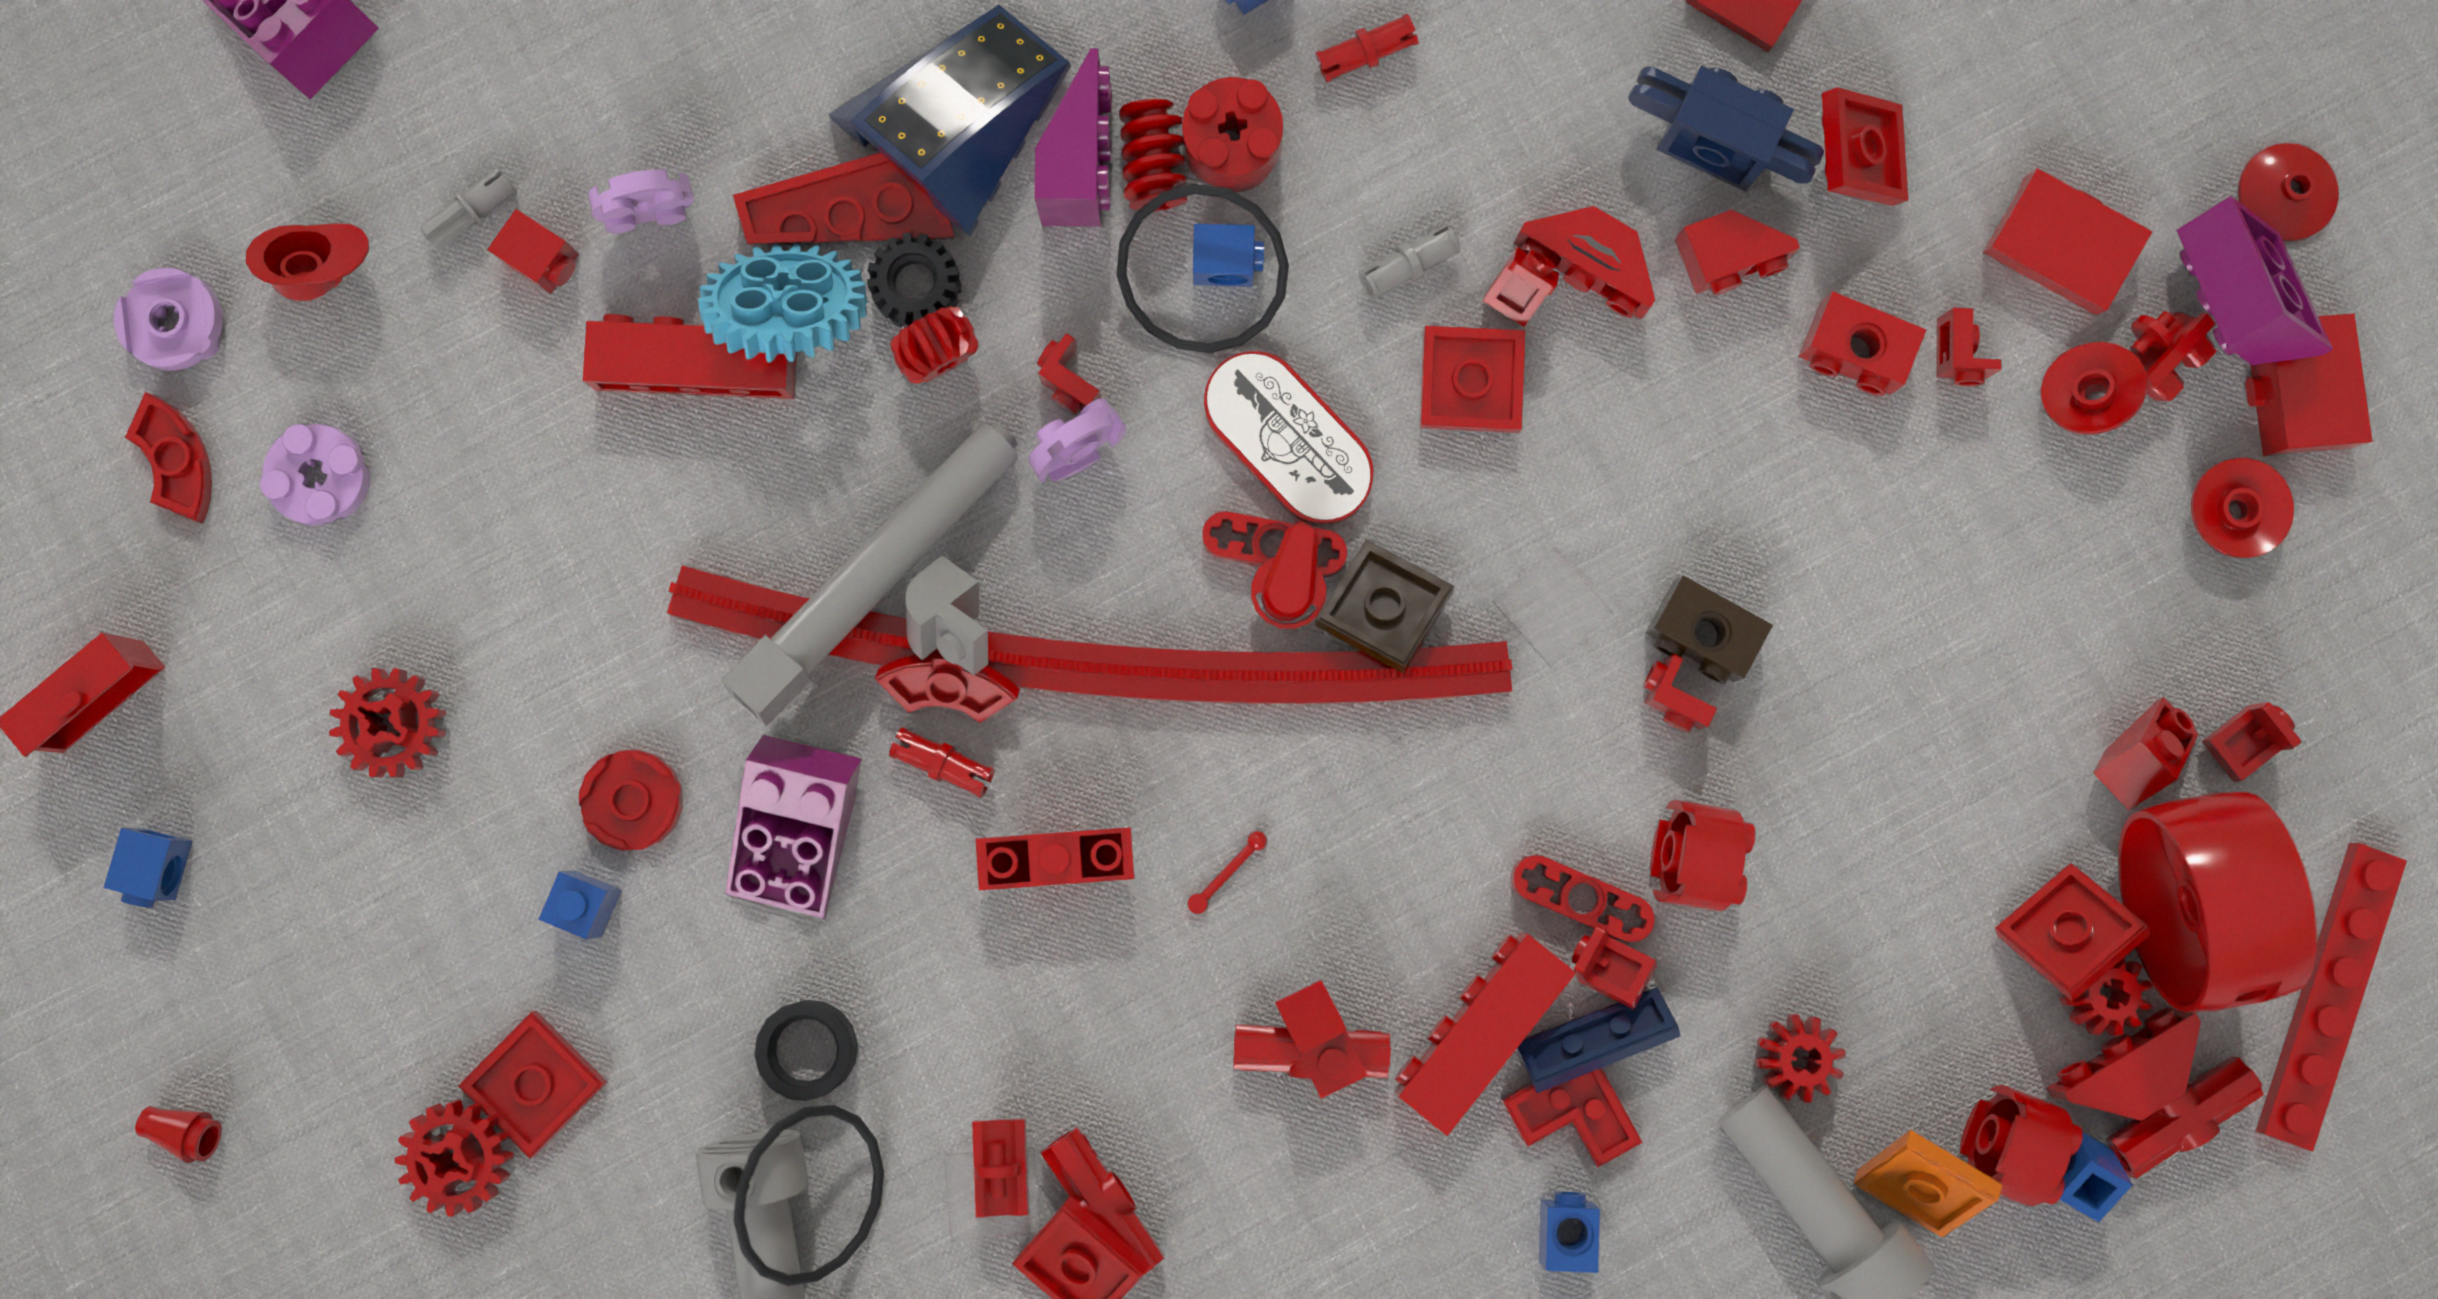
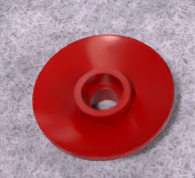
M2281 143L2263 149L2248 161L2239 178L2238 200L2242 205L2278 231L2283 241H2299L2316 234L2332 219L2338 205L2339 187L2333 169L2319 153L2303 145ZM2291 180L2298 183L2302 194H2297L2291 189Z
M2108 342L2086 343L2066 351L2050 365L2042 380L2041 399L2048 416L2061 428L2073 433L2086 435L2105 433L2122 426L2139 411L2147 395V375L2139 358L2127 348ZM2094 392L2105 393V395L2099 399L2087 400L2088 397Z
M2232 458L2212 466L2198 480L2192 494L2191 515L2197 532L2215 551L2233 558H2253L2270 552L2285 539L2293 523L2294 501L2288 484L2270 465L2252 458ZM2231 502L2236 503L2240 507L2241 515L2239 519H2234L2229 512V504Z

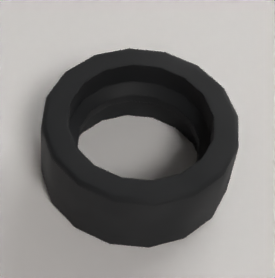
M803 1000L781 1007L766 1019L756 1037L754 1057L759 1075L771 1090L787 1099L809 1101L826 1096L847 1080L856 1064L858 1043L853 1025L842 1011L826 1002ZM802 1019L816 1020L827 1026L834 1035L837 1046L836 1059L830 1070L822 1077L810 1081L797 1080L788 1075L780 1066L776 1054L777 1041L783 1030L791 1023Z

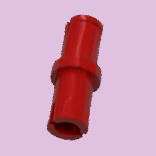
M1406 13L1402 17L1370 31L1361 28L1355 31V37L1325 50H1319L1315 52L1317 61L1320 62L1319 68L1328 83L1332 79L1367 65L1369 69L1378 66L1379 59L1412 45H1418L1419 41L1417 35L1413 34L1416 31L1413 22Z
M905 727L898 731L895 738L910 747L905 748L893 742L889 750V757L901 760L927 772L930 779L939 783L944 780L975 794L978 798H982L985 795L988 787L974 778L978 777L991 783L995 768L987 767L963 756L961 753L956 752V748L945 742L941 745L909 731Z

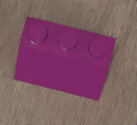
M2229 196L2176 230L2184 247L2179 252V256L2187 270L2193 276H2196L2201 287L2196 290L2197 298L2203 308L2210 315L2214 316L2218 327L2213 329V334L2225 353L2228 355L2236 353L2250 364L2257 365L2320 356L2333 350L2280 233L2239 201Z

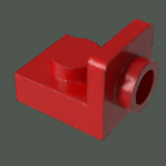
M1953 307L1937 318L1936 377L1954 378L1953 384L1957 386L1985 384V379L2002 370L2001 359L1973 358L1980 340L1979 327L1977 324H1973V308Z

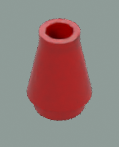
M148 1106L140 1113L136 1121L135 1132L138 1136L152 1141L182 1161L191 1163L195 1160L205 1161L213 1155L221 1139L222 1127L218 1121L213 1120L212 1115L208 1112L169 1110Z

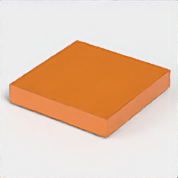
M1909 1130L1857 1170L1853 1182L1863 1191L1940 1237H1944L1998 1201L2003 1187L2001 1183L1912 1130Z

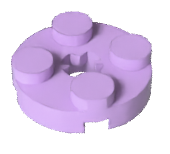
M659 169L636 171L608 179L609 190L598 195L597 186H595L588 193L593 218L604 222L606 232L612 234L629 232L635 229L638 223L654 220L659 225L680 223L686 219L685 208L694 201L688 175L679 172V181L669 180L667 170Z
M157 268L140 274L131 282L135 286L129 290L126 297L120 296L114 310L115 332L120 344L138 360L159 370L176 371L192 367L202 359L212 357L218 351L220 345L219 336L223 326V314L217 296L205 282L179 269ZM175 307L174 313L179 315V321L175 328L170 331L163 326L159 328L158 319L166 317L167 308Z
M1097 399L1084 407L1080 415L1064 423L1062 419H1057L1042 427L1036 434L1040 444L1029 455V464L1042 482H1045L1047 474L1052 482L1068 478L1099 460L1100 456L1096 450L1106 441L1109 442L1112 448L1118 444L1125 435L1127 427L1116 409L1111 408L1106 399Z
M296 424L287 428L283 435L269 449L263 464L260 488L263 494L270 499L274 508L285 517L309 526L328 525L326 523L333 522L338 518L344 519L351 515L361 505L369 488V468L365 466L364 457L361 453L363 451L359 444L346 433L323 424ZM323 462L321 471L327 474L326 481L323 485L315 482V488H309L307 485L308 478L305 476L307 469L310 466L314 467V463Z

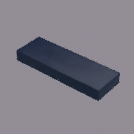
M1656 987L1643 992L1634 1010L1619 1002L1524 1039L1518 1046L1517 1053L1536 1093H1539L1680 1037V1031L1661 992Z

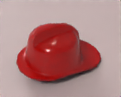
M332 223L308 226H278L264 231L252 240L246 250V265L252 275L263 282L271 283L274 290L285 298L295 301H311L324 296L332 288L337 287L344 276L352 273L364 262L369 252V239L362 229L352 224Z

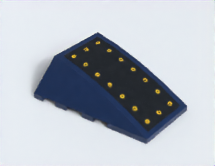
M997 5L828 115L831 120L864 148L871 143L927 191L934 207L971 237L979 223L977 217L987 200L992 201L1001 186L1000 178L1012 158L1017 159L1026 144L1024 139L1034 121H1039L1071 65L1067 59L1002 6Z

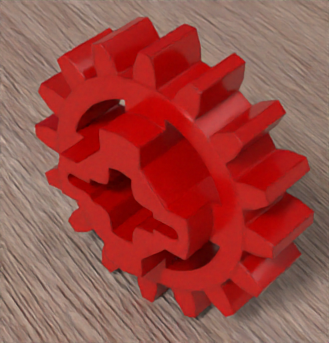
M373 668L371 681L363 676H354L352 680L356 690L354 692L340 690L337 695L345 702L343 709H330L329 715L340 719V726L329 730V736L340 737L344 740V743L336 750L337 755L346 757L354 755L350 768L363 771L369 766V777L383 778L386 771H388L392 778H402L405 774V765L411 770L420 771L423 769L420 756L422 754L430 756L438 754L437 749L431 744L432 738L446 736V731L435 727V720L447 716L446 710L435 709L431 705L440 696L438 691L430 689L421 691L426 679L413 675L407 680V671L393 668L390 675H388L385 669ZM396 689L394 693H388L384 700L374 701L371 699L373 695L381 691ZM416 711L418 712L419 726L417 725ZM376 713L390 715L388 719L389 722L393 724V728L401 734L387 732V724L383 722V718L377 715ZM394 745L406 748L397 755L380 757L382 753H388Z
M461 1099L447 1103L445 1108L441 1103H438L426 1109V1116L421 1114L409 1121L414 1132H408L399 1136L398 1142L408 1149L406 1153L395 1157V1163L407 1166L408 1173L402 1175L398 1181L400 1184L413 1183L415 1189L409 1198L412 1202L424 1196L429 1199L427 1203V1212L429 1213L441 1209L444 1204L447 1217L462 1212L463 1207L468 1213H471L483 1206L482 1200L488 1202L497 1197L499 1191L495 1184L503 1183L511 1175L501 1168V1164L514 1158V1153L502 1150L500 1144L507 1140L510 1134L508 1131L496 1134L493 1129L499 1119L496 1114L485 1119L480 1117L482 1104L475 1103L468 1106L464 1111ZM441 1125H453L452 1130L447 1131L446 1135L439 1134L435 1136L432 1134ZM474 1180L477 1182L469 1190L455 1191L456 1186L460 1185L463 1181L468 1183Z

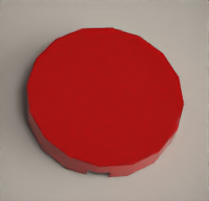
M625 750L609 754L599 759L585 774L579 790V806H581V814L584 818L582 820L587 831L603 845L620 851L645 850L662 842L676 827L683 809L682 786L675 771L662 758L642 750Z

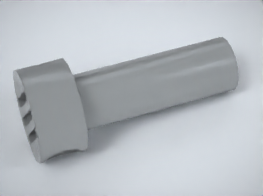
M1768 1085L1760 1087L1745 1097L1718 1120L1720 1126L1829 1267L1819 1277L1817 1282L1818 1287L1828 1299H1908L1932 1276L1936 1266L1904 1225L1900 1222H1894L1881 1229L1878 1228Z
M786 1129L782 1131L762 1154L747 1189L744 1220L751 1247L765 1265L791 1275L801 1273L790 1197L806 1190L809 1182L801 1133L797 1130ZM769 1130L726 1138L700 1148L695 1155L703 1205L710 1210H726L740 1299H805L803 1284L786 1286L758 1274L741 1253L733 1222L737 1183L751 1151Z

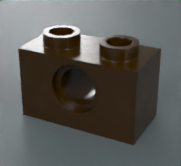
M1683 575L1671 584L1645 634L1656 639L1653 646L1668 656L1675 654L1679 657L1685 655L1701 664L1698 669L1701 674L1715 682L1726 684L1727 680L1736 682L1746 677L1773 624ZM1699 621H1707L1716 629L1717 639L1712 647L1704 646L1697 640L1695 627Z

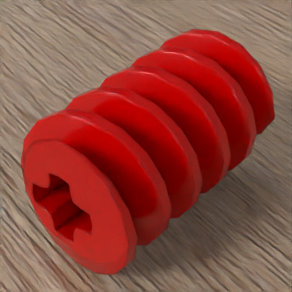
M1167 99L1133 101L1124 104L1119 110L1120 121L1125 124L1120 129L1121 140L1126 143L1121 149L1122 159L1128 163L1123 168V178L1129 182L1124 188V197L1131 202L1129 207L1133 210H1140L1160 193L1173 190L1172 188L1186 183V176L1171 173L1172 168L1185 164V157L1170 153V149L1183 145L1182 136L1169 134L1170 129L1182 125V117L1168 114V110L1174 107V103ZM1187 196L1165 202L1155 211L1168 210L1187 203Z

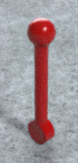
M1252 832L1248 836V844L1200 894H1193L1189 898L1188 908L1192 913H1203L1208 907V900L1252 853L1263 850L1266 847L1267 837L1263 832Z

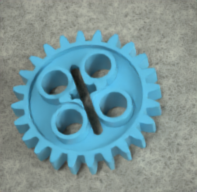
M776 243L773 244L771 252L764 253L760 248L754 247L753 256L750 258L736 253L734 254L735 265L720 262L718 264L719 274L708 273L706 275L708 285H702L699 288L701 298L698 299L705 333H712L713 341L716 345L726 342L729 353H734L744 348L746 359L749 360L759 352L765 353L767 362H772L777 354H785L786 359L792 362L795 359L796 352L803 351L807 356L813 358L815 357V347L821 346L826 350L832 351L834 350L833 339L850 340L849 329L859 330L861 328L860 318L867 316L865 282H862L861 271L852 270V263L849 259L838 262L837 252L835 251L820 256V247L816 245L807 252H801L799 243H795L789 251H782L781 246Z

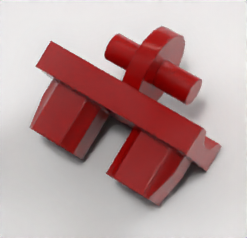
M2163 311L2157 319L2147 315H2140L2132 323L2131 329L2137 340L2130 347V350L2139 358L2145 368L2148 380L2147 394L2153 400L2171 401L2184 388L2183 380L2174 370L2181 361L2187 368H2199L2206 364L2217 352L2207 334L2216 324L2208 313H2201L2198 317H2191L2181 312H2175L2172 315L2167 311Z
M1026 1118L974 1120L972 1122L975 1218L1029 1215Z

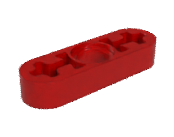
M1228 511L1217 512L1210 516L1203 526V544L1206 550L1216 558L1261 566L1269 559L1260 549L1259 543L1262 536L1269 531H1279L1284 534L1291 523ZM1228 522L1232 524L1233 533L1247 536V525L1258 527L1252 538L1253 555L1242 553L1245 547L1244 542L1230 541L1227 549L1219 548L1218 539L1210 536L1211 531L1220 530L1222 523ZM1313 527L1318 536V548L1321 541L1331 542V551L1338 553V560H1329L1326 567H1320L1316 563V566L1322 572L1323 578L1331 577L1342 569L1346 561V544L1337 533Z
M1531 855L1520 859L1512 869L1511 884L1514 891L1521 898L1593 929L1599 925L1608 930L1609 936L1616 939L1637 942L1646 938L1653 929L1655 916L1652 907L1647 901L1544 856ZM1537 864L1543 866L1542 876L1554 882L1560 881V872L1568 876L1558 891L1557 904L1549 901L1555 893L1550 889L1536 887L1533 893L1527 890L1528 881L1522 878V873L1525 869L1534 870ZM1580 883L1591 886L1596 894L1595 906L1592 910L1583 914L1575 912L1568 902L1570 890ZM1607 893L1615 896L1609 904L1610 906L1620 910H1629L1632 904L1637 907L1635 915L1642 919L1639 928L1630 927L1627 933L1622 931L1623 922L1606 914L1604 924L1597 922V918L1606 908Z

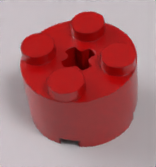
M1225 77L1209 82L1190 96L1182 121L1183 151L1188 167L1198 178H1201L1206 183L1215 187L1229 188L1234 192L1250 190L1260 185L1268 177L1281 154L1283 118L1278 103L1262 82L1241 77ZM1235 130L1237 134H1240V139L1231 141L1230 136L1225 132Z
M1681 800L1669 802L1666 808L1673 809L1674 812L1669 821L1659 820L1651 851L1650 876L1660 878L1661 890L1652 889L1655 899L1659 902L1718 912L1726 910L1731 904L1741 905L1747 893V878L1743 871L1746 854L1752 851L1755 843L1756 832L1754 824L1744 822L1740 812L1734 809Z
M2006 1085L1994 1086L1990 1090L1998 1094L1989 1102L1980 1099L1972 1109L1963 1130L1960 1154L1968 1157L1969 1165L2003 1185L2000 1196L2026 1206H2036L2042 1202L2049 1205L2057 1203L2064 1190L2063 1176L2070 1157L2078 1151L2083 1137L2082 1128L2072 1123L2068 1112L2060 1106Z

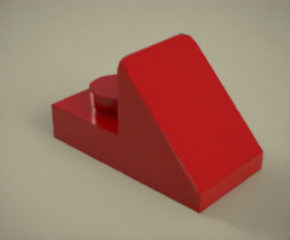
M1322 980L1275 1002L1321 1099L1368 1076L1347 1033L1348 1030Z

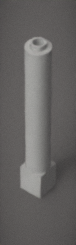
M984 423L980 424L771 639L765 635L721 679L728 693L767 727L809 683L807 676L1018 459L1017 453L1014 450L1017 446L1015 438L999 424H995L993 427Z

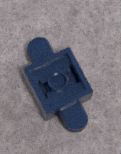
M1701 65L1689 84L1655 67H1644L1637 77L1639 85L1633 86L1628 95V99L1633 106L1669 122L1656 150L1745 192L1764 168L1796 183L1807 184L1812 181L1816 169L1814 166L1820 164L1824 156V150L1819 144L1785 129L1794 109L1783 104L1784 101L1780 96L1768 90L1757 89L1755 91L1738 83L1737 78L1732 73L1721 68L1712 67L1708 69Z

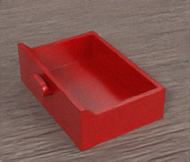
M2036 168L2024 176L2018 192L1982 253L2085 310L2098 315L2106 312L2153 231L2109 208L2099 199L2088 193L2077 190Z
M2355 313L2318 316L2333 347V350L2325 355L2257 365L2250 364L2252 377L2246 379L2245 388L2248 405L2256 407L2263 457L2289 453L2351 449L2373 442Z
M101 632L0 716V728L24 757H28L34 751L64 753L166 667L144 641Z

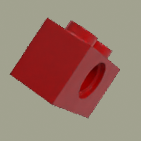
M1832 291L1819 303L1798 357L1809 361V367L1820 374L1837 377L1841 374L1856 380V386L1864 392L1877 396H1884L1885 393L1891 395L1905 385L1927 329ZM1851 338H1860L1868 345L1869 358H1860L1853 353L1850 346Z

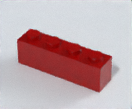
M606 314L603 315V321H586L582 381L595 391L795 399L797 352L792 362L786 359L785 354H777L772 362H767L765 353L759 352L749 360L746 359L744 348L734 353H729L726 342L716 345L713 341L712 333H705L704 324L703 326L684 325V320L676 317L657 316L653 318V323H634V318L630 316Z
M1520 932L1516 939L1509 934L1499 944L1491 956V959L1496 964L1484 979L1477 974L1468 983L1459 996V999L1464 1002L1463 1006L1452 1019L1444 1015L1427 1036V1040L1432 1045L1420 1060L1414 1055L1411 1056L1395 1077V1080L1400 1083L1394 1091L1396 1095L1446 1136L1450 1134L1576 974L1574 970L1528 933Z

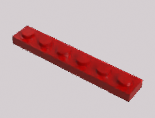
M2349 843L2317 940L2314 968L2308 982L2301 989L2255 1132L2304 1150L2314 1151L2407 860L2361 843Z

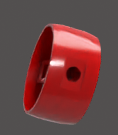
M2218 792L2159 803L2130 815L2123 826L2118 849V876L2123 906L2149 926L2151 935L2135 949L2149 979L2166 1002L2183 1012L2220 1011L2268 1002L2299 991L2305 986L2312 974L2317 951V924L2312 892L2297 847L2286 826L2268 803L2249 792Z

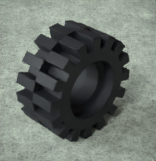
M911 232L903 233V240L897 242L894 237L886 241L888 247L885 250L878 247L874 253L876 261L875 263L869 262L867 269L870 274V279H867V285L873 301L886 319H891L893 324L902 328V325L909 326L913 321L923 318L928 313H934L940 308L957 307L959 302L957 294L961 293L962 284L954 258L949 251H946L940 241L936 239L933 242L926 234L919 233V238H913ZM912 264H920L927 267L934 277L931 291L925 297L917 300L904 298L896 290L897 275L904 267Z

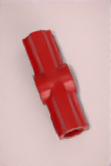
M1235 1024L1233 1069L1241 1071L1287 1072L1289 1077L1311 1079L1286 1027ZM1348 1030L1347 1033L1364 1066L1367 1077L1388 1078L1391 1054L1390 1033Z
M2231 1056L2193 1082H2188L2186 1094L2142 1121L2135 1119L2129 1122V1124L2112 1133L2105 1140L2108 1147L2114 1150L2129 1177L2137 1179L2178 1151L2186 1152L2196 1149L2216 1137L2220 1132L2219 1124L2242 1111L2264 1095L2262 1083L2253 1069L2249 1068L2240 1057Z
M1078 1126L1056 1139L1041 1151L1040 1154L1069 1197L1074 1198L1151 1264L1145 1274L1164 1259L1165 1255L1135 1212L1137 1210L1136 1204L1126 1187L1112 1170L1108 1172L1098 1157L1096 1150L1092 1148L1087 1137Z

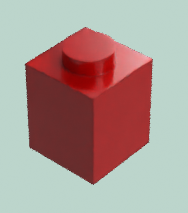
M518 209L514 210L487 249L502 263L550 295L556 286H562L570 279L576 267L575 259L579 255L565 240Z

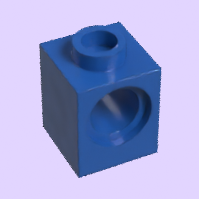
M1194 223L1193 285L1253 287V271L1263 272L1264 241H1254L1255 225Z
M121 828L103 888L123 893L121 897V902L145 908H153L155 901L176 900L193 841L145 828Z
M1560 1191L1555 1192L1554 1200L1540 1199L1539 1263L1546 1271L1598 1273L1600 1209L1593 1202L1586 1201V1194ZM1568 1218L1579 1219L1582 1227L1579 1237L1570 1243L1558 1241L1557 1228L1559 1224Z

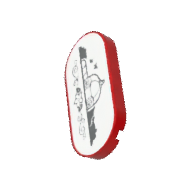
M1247 351L1229 357L1214 370L1207 382L1204 393L1205 413L1211 430L1291 515L1301 521L1313 524H1332L1348 519L1362 507L1370 493L1374 475L1372 459L1366 446L1291 366L1281 358L1270 353Z

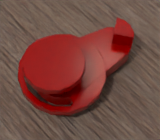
M1297 521L1291 523L1285 530L1276 556L1267 559L1257 569L1251 582V599L1256 612L1266 623L1280 629H1296L1309 624L1318 616L1326 601V583L1321 570L1316 566L1318 536L1315 529L1306 522ZM1257 593H1262L1261 601L1264 609L1271 617L1280 621H1292L1300 618L1310 605H1315L1316 609L1306 619L1295 623H1281L1269 618L1259 606L1256 595Z

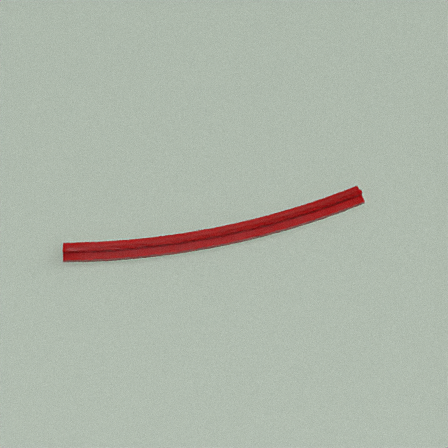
M682 565L677 582H671L668 592L672 593L667 614L760 640L765 635L771 639L810 598L756 586ZM870 611L828 655L884 666L897 659L916 654L908 643L906 618ZM988 631L987 666L1003 674L1018 688L1129 699L1235 704L1391 702L1477 696L1513 691L1510 673L1513 667L1512 659H1509L1507 641L1419 648L1403 674L1363 651L1231 652L1179 650L1072 642ZM935 649L932 653H940V652H939L938 649Z

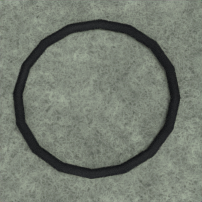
M1191 184L1160 193L1134 214L1119 242L1116 275L1126 307L1149 334L1176 349L1214 353L1242 346L1269 326L1286 296L1289 262L1279 230L1259 205L1229 188ZM1194 194L1226 198L1252 213L1270 235L1279 264L1276 294L1261 320L1237 337L1213 343L1182 340L1155 326L1135 302L1127 277L1129 245L1143 219L1165 202Z
M836 1105L804 1107L775 1123L751 1151L737 1183L733 1222L741 1253L760 1276L786 1286L817 1282L845 1265L867 1238L881 1205L884 1168L877 1139L859 1116ZM834 1116L852 1124L868 1145L874 1170L871 1202L858 1233L838 1257L813 1272L788 1275L767 1267L751 1247L744 1220L748 1185L762 1154L782 1131L808 1117Z

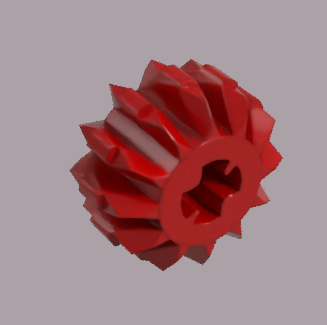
M959 307L940 308L931 314L928 313L923 318L913 321L908 327L901 329L900 333L893 337L890 346L894 354V361L901 373L905 374L910 383L920 384L928 382L935 377H941L944 373L955 369L956 366L967 361L970 356L976 353L979 342L975 336V329L968 317L964 316Z
M2124 957L2073 1002L2066 995L2061 996L2059 1001L2062 1005L2075 1006L2069 1016V1020L2073 1024L2078 1025L2086 1023L2087 1033L2100 1036L2106 1030L2110 1036L2118 1037L2123 1035L2124 1024L2133 1028L2142 1025L2136 1010H2149L2153 1007L2148 1000L2141 999V992L2148 991L2153 986L2149 980L2137 979L2143 966L2137 961L2125 962ZM2102 985L2111 991L2109 1000L2105 996L2100 995Z
M1789 1014L1786 1021L1787 1029L1779 1022L1772 1021L1769 1024V1029L1775 1039L1771 1041L1760 1037L1757 1040L1759 1047L1769 1050L1768 1056L1755 1059L1756 1067L1771 1069L1765 1075L1762 1081L1763 1084L1768 1085L1769 1088L1780 1085L1779 1097L1788 1101L1797 1092L1802 1102L1811 1103L1814 1097V1088L1823 1095H1829L1832 1090L1826 1081V1077L1831 1076L1841 1079L1844 1076V1072L1841 1069L1832 1066V1060L1844 1058L1846 1056L1845 1050L1837 1047L1829 1048L1836 1040L1837 1032L1831 1028L1820 1032L1821 1019L1810 1016L1803 1025V1021L1798 1014ZM1796 1048L1809 1052V1056H1803V1059L1808 1060L1804 1068L1791 1064L1792 1060H1797L1796 1057L1792 1056Z

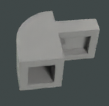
M940 556L920 571L911 580L907 588L905 603L908 643L921 660L935 649H938L948 662L958 664L972 675H975L988 665V630L974 621L979 616V581L944 556Z

